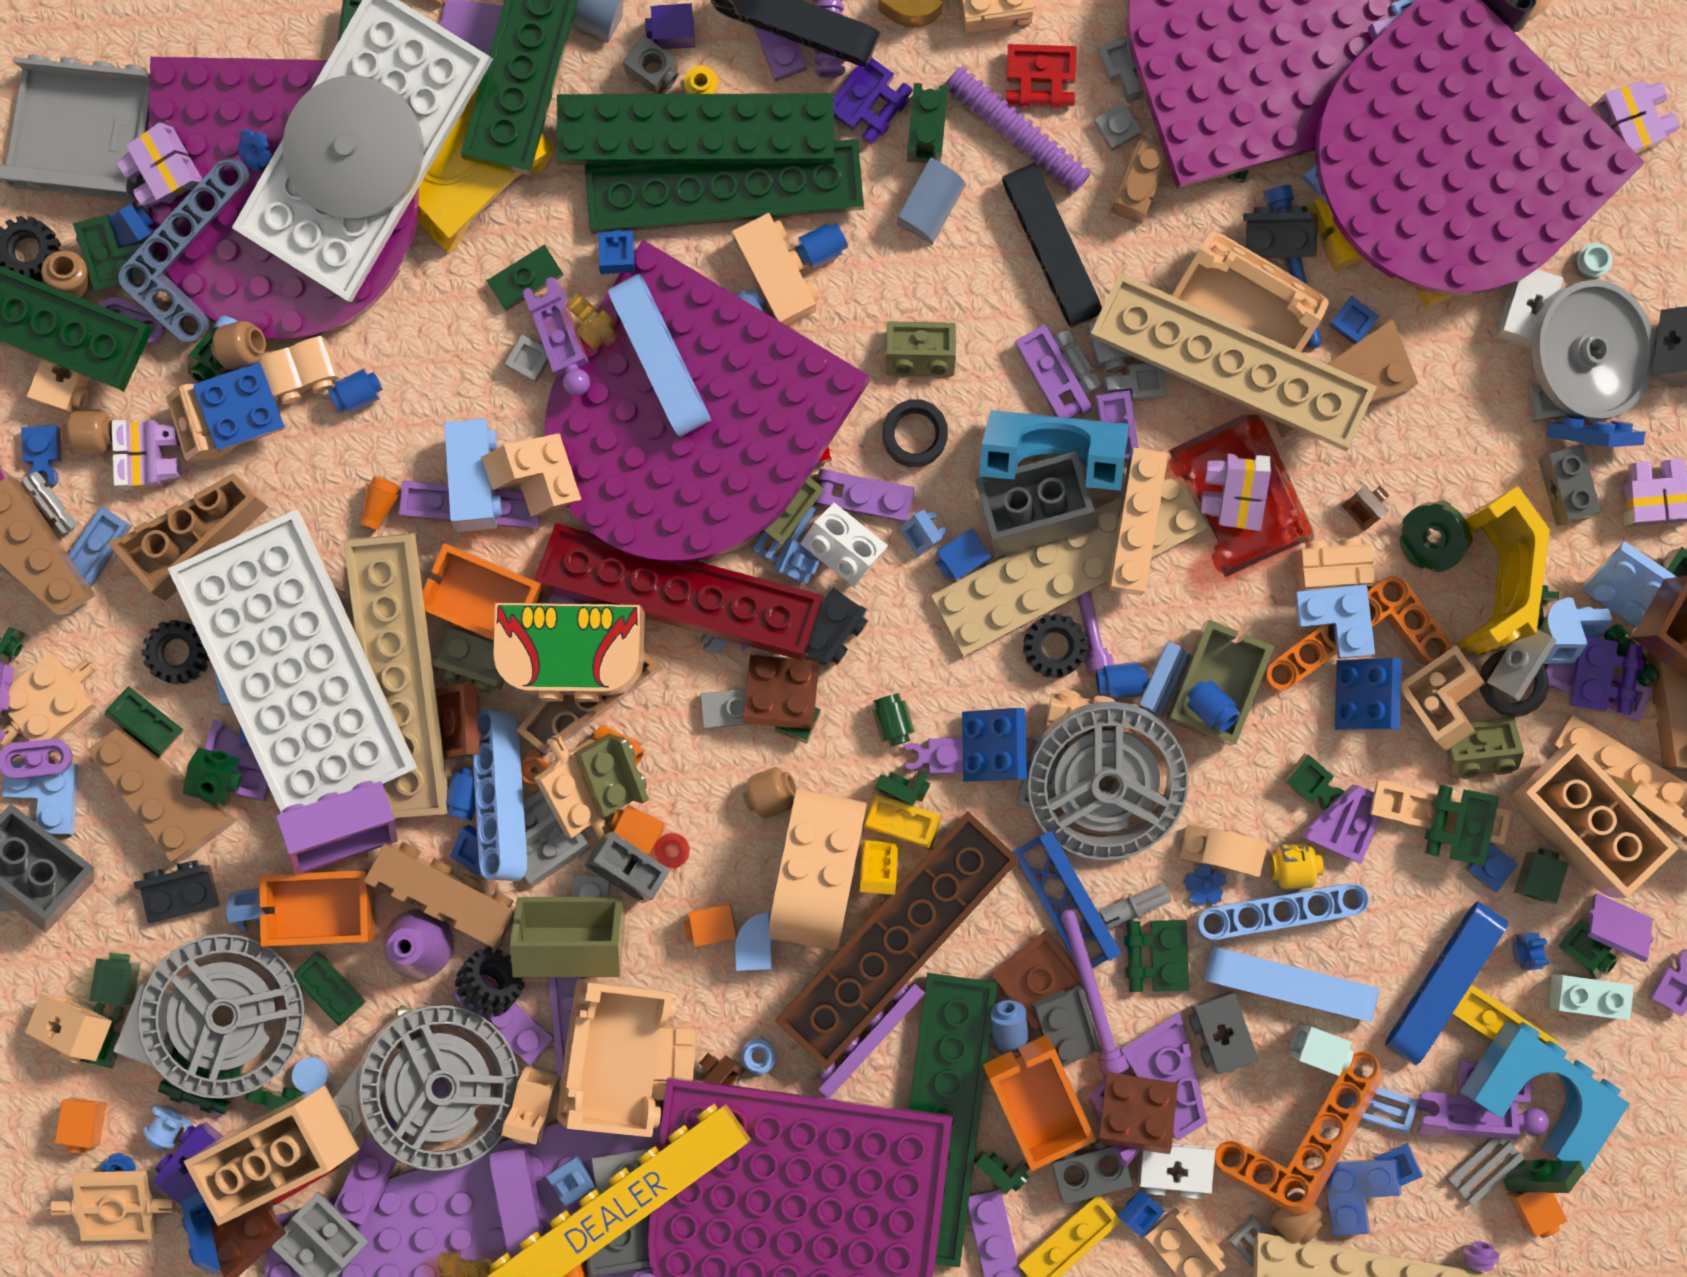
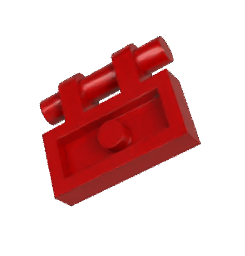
M1008 44L1006 81L1020 82V90H1006V101L1008 104H1019V108H1030V105H1050V109H1061V106H1074L1075 92H1062V83L1075 84L1077 46ZM1031 82L1051 83L1050 91H1031Z

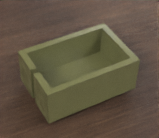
M1212 620L1203 623L1165 720L1228 746L1235 745L1275 646L1246 634L1239 637L1237 643H1234L1232 640L1237 637L1239 631ZM1200 681L1204 683L1213 681L1237 704L1236 709L1240 712V716L1223 733H1220L1217 729L1212 730L1187 706L1190 699L1188 697L1189 691Z
M517 897L510 940L513 977H620L625 934L623 897Z

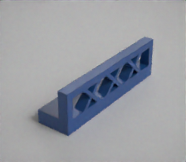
M1052 830L1012 851L1020 859L1018 863L1073 959L1066 930L1060 921L1064 906L1078 910L1082 917L1080 923L1082 937L1096 941L1102 952L1101 955L1090 961L1092 969L1122 954ZM1040 844L1047 855L1044 870L1030 867L1023 853ZM1050 862L1057 874L1048 872ZM1033 872L1042 874L1040 884ZM1047 876L1060 879L1064 885L1061 901L1047 898L1043 888ZM1067 894H1069L1074 905L1065 903ZM1051 903L1060 905L1057 914ZM1085 924L1092 936L1083 934Z

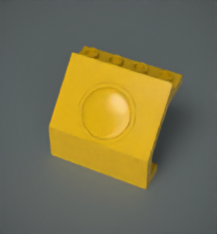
M481 81L419 186L417 221L447 253L458 247L472 220L515 178L522 174L462 159L461 150ZM541 134L531 170L534 174L544 170L556 149L543 134Z
M1519 486L1483 505L1465 518L1470 533L1480 527L1495 546L1499 560L1492 616L1486 623L1456 643L1464 654L1475 652L1476 655H1479L1484 651L1486 653L1493 648L1505 646L1537 633L1550 529Z

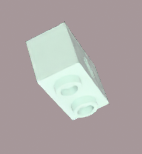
M1551 974L1548 1009L1630 1021L1634 985Z
M1299 1023L1287 1056L1340 1076L1342 1070L1346 1071L1351 1064L1353 1050H1350L1352 1042Z

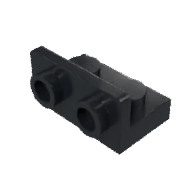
M1307 206L1287 207V212L1274 213L1273 207H1254L1253 213H1243V221L1246 222V248L1262 258L1317 257L1318 215L1308 212Z
M832 588L821 604L805 654L815 661H819V664L825 668H828L831 663L837 666L849 650L844 646L852 634L858 637L869 620L864 617L867 609L862 605L859 606L841 592Z
M198 860L178 864V871L165 874L164 869H158L143 873L144 880L134 882L135 890L140 889L148 924L220 906L211 866L199 865Z

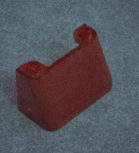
M1258 414L1241 415L1168 450L1172 457L1169 463L1174 475L1177 478L1182 477L1185 481H1191L1200 503L1203 491L1222 493L1223 485L1205 483L1207 461H1227L1228 453L1236 455L1238 459L1255 460L1256 455L1270 456L1271 473L1261 531L1219 525L1218 516L1205 514L1218 542L1214 546L1215 553L1211 555L1212 561L1218 572H1223L1225 577L1232 576L1314 540V533L1269 430Z

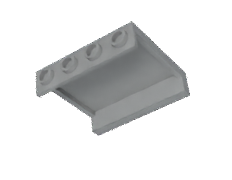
M29 54L28 58L14 57L13 62L22 68L7 161L6 165L0 164V182L14 188L138 201L133 190L141 186L142 174L137 175L133 179L126 178L118 167L117 161L129 152L126 147L127 144L149 130L150 74L147 73V69L131 64L126 65L125 69L114 68L112 64L102 61H94L93 65H85L71 58H61L60 62L49 61L48 58L35 54ZM115 118L132 120L130 127L120 126L117 145L122 146L120 152L109 151Z

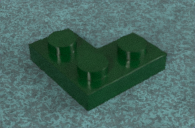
M109 214L74 222L73 226L94 291L120 285L118 279L120 269L145 241L119 247ZM154 245V254L159 258ZM133 267L131 270L133 281L145 278V274L140 268Z

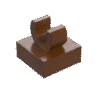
M1365 485L1350 497L1342 507L1366 531L1389 511L1382 502L1390 495L1381 486L1371 492Z
M708 1052L699 1062L709 1072L703 1080L705 1082L733 1085L745 1071L736 1060L727 1055L719 1060Z

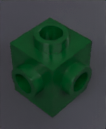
M198 747L187 765L183 794L200 798L206 803L224 805L231 793L236 794L242 781V773L237 772L240 758L229 756L226 752L220 750L211 751Z

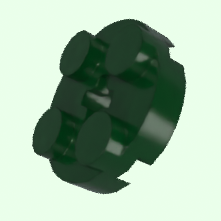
M1444 500L1426 502L1417 506L1404 517L1401 526L1403 525L1402 535L1399 537L1401 549L1406 558L1414 566L1421 569L1435 570L1433 572L1449 570L1466 556L1468 548L1473 542V536L1463 515L1452 507L1449 502ZM1429 529L1438 531L1441 534V545L1437 541L1432 543L1429 541L1428 537L1431 535Z

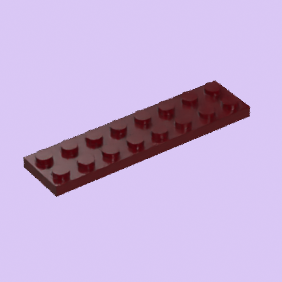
M557 523L534 577V581L541 583V590L591 604L640 605L647 619L803 661L823 596L698 561L668 563L667 561L638 558L614 548L593 533Z

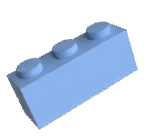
M486 418L444 422L450 518L454 531L465 532L496 529V517L502 516L501 496H495V491L491 488L481 458L498 448L496 430L489 429Z

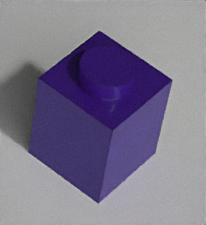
M692 3L650 6L651 18H645V30L648 39H653V42L663 50L696 47Z

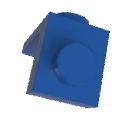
M134 201L109 216L119 247L131 245L152 233L150 225L154 223L153 219L144 206L138 207Z
M197 1192L180 1202L184 1216L182 1217V1225L188 1234L190 1243L189 1256L194 1265L215 1274L221 1269L210 1226V1221L214 1220L202 1195L200 1192Z

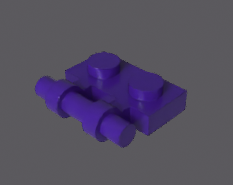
M871 57L868 67L857 66L833 97L834 117L852 131L863 121L869 127L863 133L862 138L872 145L879 135L883 136L889 129L888 123L897 111L902 112L908 104L906 99L913 92V89L904 82L896 91L890 88L888 85L893 80L894 73ZM881 97L887 103L879 114L876 115L870 111V108Z
M1585 636L1587 646L1576 660L1569 705L1607 711L1609 698L1619 699L1617 713L1631 715L1633 702H1637L1639 691H1635L1638 670L1642 671L1644 660L1641 659L1643 646L1628 643L1626 657L1616 656L1618 641ZM1614 667L1624 668L1621 688L1611 687Z

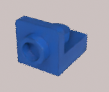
M613 230L611 232H598L600 274L635 272L634 252L636 248L633 231Z

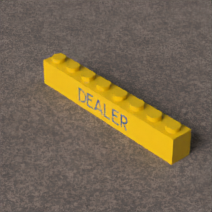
M714 1103L697 1115V1118L700 1120L699 1124L690 1130L684 1125L667 1138L671 1144L659 1152L656 1146H654L639 1157L638 1160L641 1165L630 1173L625 1167L611 1177L608 1181L612 1186L602 1194L597 1189L593 1190L578 1201L582 1208L570 1215L567 1210L549 1222L552 1230L542 1237L538 1232H535L521 1242L519 1245L523 1251L513 1258L506 1253L492 1263L490 1267L493 1272L487 1277H563L742 1148L751 1140L727 1104L718 1109Z

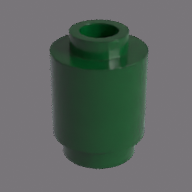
M900 693L874 700L875 709L872 712L881 741H889L890 747L909 742V734L914 733L915 730L906 701L901 700Z

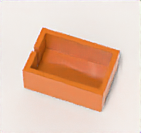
M443 543L431 570L437 577L442 578V581L439 585L434 580L428 578L423 588L425 613L494 642L495 603L538 604L544 591L541 590V583Z
M370 870L302 873L296 876L295 874L259 875L260 907H275V914H260L261 947L375 941L374 887L364 882Z
M1047 1035L1019 1047L1020 1055L1014 1057L1010 1051L982 1064L1031 1171L1096 1142L1057 1052Z

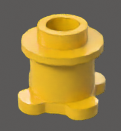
M703 65L694 66L686 73L684 86L687 94H716L719 78L711 68ZM699 82L706 83V85L702 87H699L696 84Z

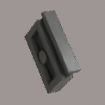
M1079 984L1066 992L1062 990L1032 1002L1042 1037L1048 1036L1062 1066L1083 1059L1091 1052L1096 1051L1098 1053L1102 1051L1083 988Z

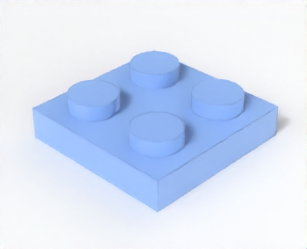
M1624 541L1584 582L1581 590L1637 628L1663 580L1676 576Z

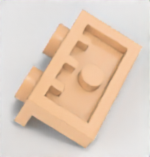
M1175 1208L1144 1235L1178 1277H1210L1217 1270L1222 1272L1226 1268L1220 1261L1225 1256L1212 1239L1208 1242L1203 1240L1197 1232L1202 1226L1189 1211L1183 1215Z

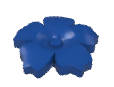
M247 128L242 130L239 134L240 142L237 144L240 159H246V165L253 171H261L262 167L268 165L273 157V154L266 150L269 146L267 135H264L261 131L254 134L253 131H249Z
M1202 863L1194 869L1195 875L1186 874L1183 882L1186 885V890L1193 891L1189 896V900L1194 905L1199 903L1205 904L1207 899L1213 905L1222 901L1223 891L1217 887L1227 883L1226 875L1220 874L1218 870L1211 873V865Z

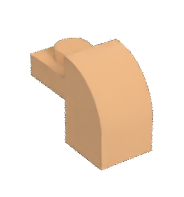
M1187 824L1179 858L1260 877L1268 843L1223 830Z
M525 1067L518 1080L513 1106L504 1122L501 1136L509 1137L520 1144L531 1143L536 1145L538 1140H542L555 1099L559 1081L558 1075Z

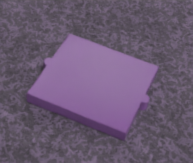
M445 0L443 18L438 25L489 56L503 6L467 0Z
M1596 893L1593 896L1592 908L1587 914V917L1590 919L1588 937L1642 962H1646L1649 956L1650 944L1654 940L1651 936L1653 918Z

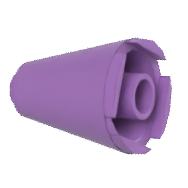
M412 909L399 914L391 921L384 934L383 950L387 962L398 974L410 979H426L439 973L446 966L454 950V938L446 921L434 918L420 909Z

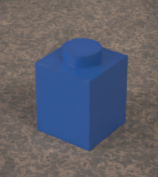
M971 528L937 551L936 556L939 560L935 562V565L945 580L951 577L955 583L989 562L991 556Z

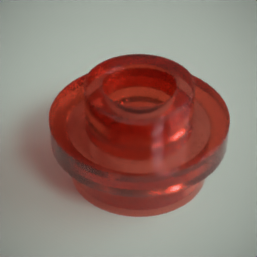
M665 834L655 845V856L658 862L667 868L680 867L689 858V843L679 834ZM676 844L679 847V854L676 857L671 858L667 855L666 848L668 845Z

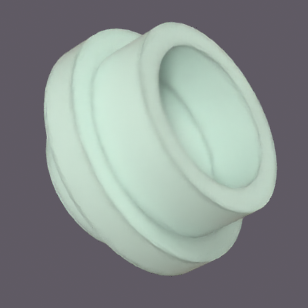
M1590 243L1584 246L1578 253V268L1588 277H1601L1612 266V254L1602 244Z

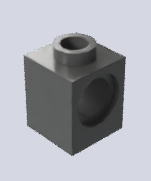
M644 35L623 61L625 73L654 94H660L664 88L666 90L670 89L679 75L676 58ZM651 62H658L662 65V68L657 73H648L644 69Z

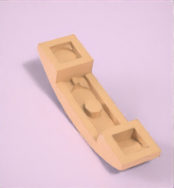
M1376 780L1369 814L1430 829L1434 809H1431L1432 799L1436 798L1437 794ZM1451 798V801L1461 803V800ZM1497 807L1491 843L1505 845L1511 810ZM1448 812L1444 832L1454 834L1458 814Z

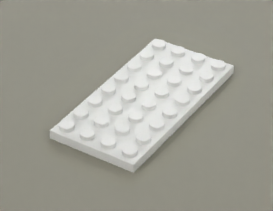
M362 0L313 87L331 78L354 75L377 80L398 92L411 106L422 130L424 145L423 161L414 186L399 204L389 211L372 218L352 220L326 214L310 205L293 186L284 164L282 139L232 228L340 297L352 302L493 58L399 0Z
M299 510L291 511L168 568L281 813H283L282 811L286 807L294 804H303L305 806L318 802L319 797L328 793L337 792L342 794L351 791L355 785L361 782L372 781L376 783L381 781L384 784L417 768Z

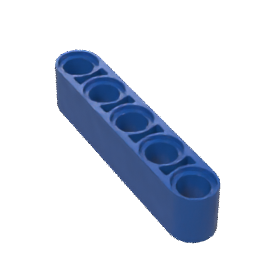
M1479 901L1470 907L1391 1030L1385 1042L1386 1047L1415 1066L1424 1059L1508 926V920Z

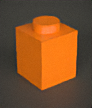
M627 805L625 810L618 809L610 824V827L615 829V834L648 855L653 854L667 826L666 823L630 805Z
M731 903L688 912L689 919L683 920L687 941L694 940L695 947L737 939Z
M74 1097L62 1100L55 1143L66 1145V1151L75 1153H87L88 1148L100 1145L107 1102Z
M1507 1193L1526 1232L1535 1237L1540 1235L1541 1238H1546L1554 1235L1560 1230L1559 1225L1568 1221L1554 1193Z

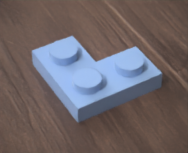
M1367 584L1294 593L1298 628L1333 624L1337 659L1375 655Z
M12 762L14 768H20L24 763ZM71 764L67 771L54 776L12 779L4 774L2 797L37 798L36 823L50 834H74L78 765Z

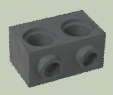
M609 832L600 838L584 864L585 867L641 903L653 900L670 872L669 868L614 832Z
M1096 1140V1142L1091 1143V1148L1079 1152L1076 1150L1051 1162L1063 1205L1133 1187L1128 1167L1125 1168L1121 1165L1111 1145L1099 1144V1140ZM1107 1155L1115 1157L1116 1167L1111 1173L1103 1174L1099 1172L1098 1163L1102 1157ZM1070 1165H1078L1082 1169V1176L1075 1183H1068L1064 1180V1171Z

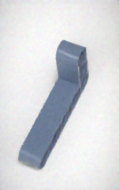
M232 158L217 163L119 271L118 279L122 288L181 341L191 342L205 335L210 326L209 317L164 274L246 186L250 173L246 164L239 159ZM226 166H232L238 172V181L234 185L227 183L223 178V170ZM203 191H207L214 196L215 206L212 210L205 209L200 203V195ZM181 216L191 222L192 230L189 235H183L177 229V220ZM156 242H162L168 248L169 253L166 260H160L154 254ZM133 267L140 268L144 272L145 282L143 285H138L132 280L131 270ZM160 291L166 292L171 297L172 306L170 309H164L158 304L157 296ZM185 316H192L198 322L197 333H190L185 329L183 324Z

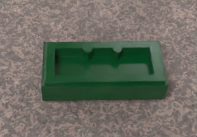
M544 244L486 281L504 310L507 311L525 300L523 295L525 289L529 288L535 294L547 286V278L552 277L558 280L564 275Z
M129 686L106 709L104 714L159 758L179 738L184 730Z
M316 951L294 972L293 976L298 984L339 1027L367 1002L320 951Z
M1522 1160L1508 1173L1503 1182L1507 1191L1570 1193L1585 1170L1581 1161Z

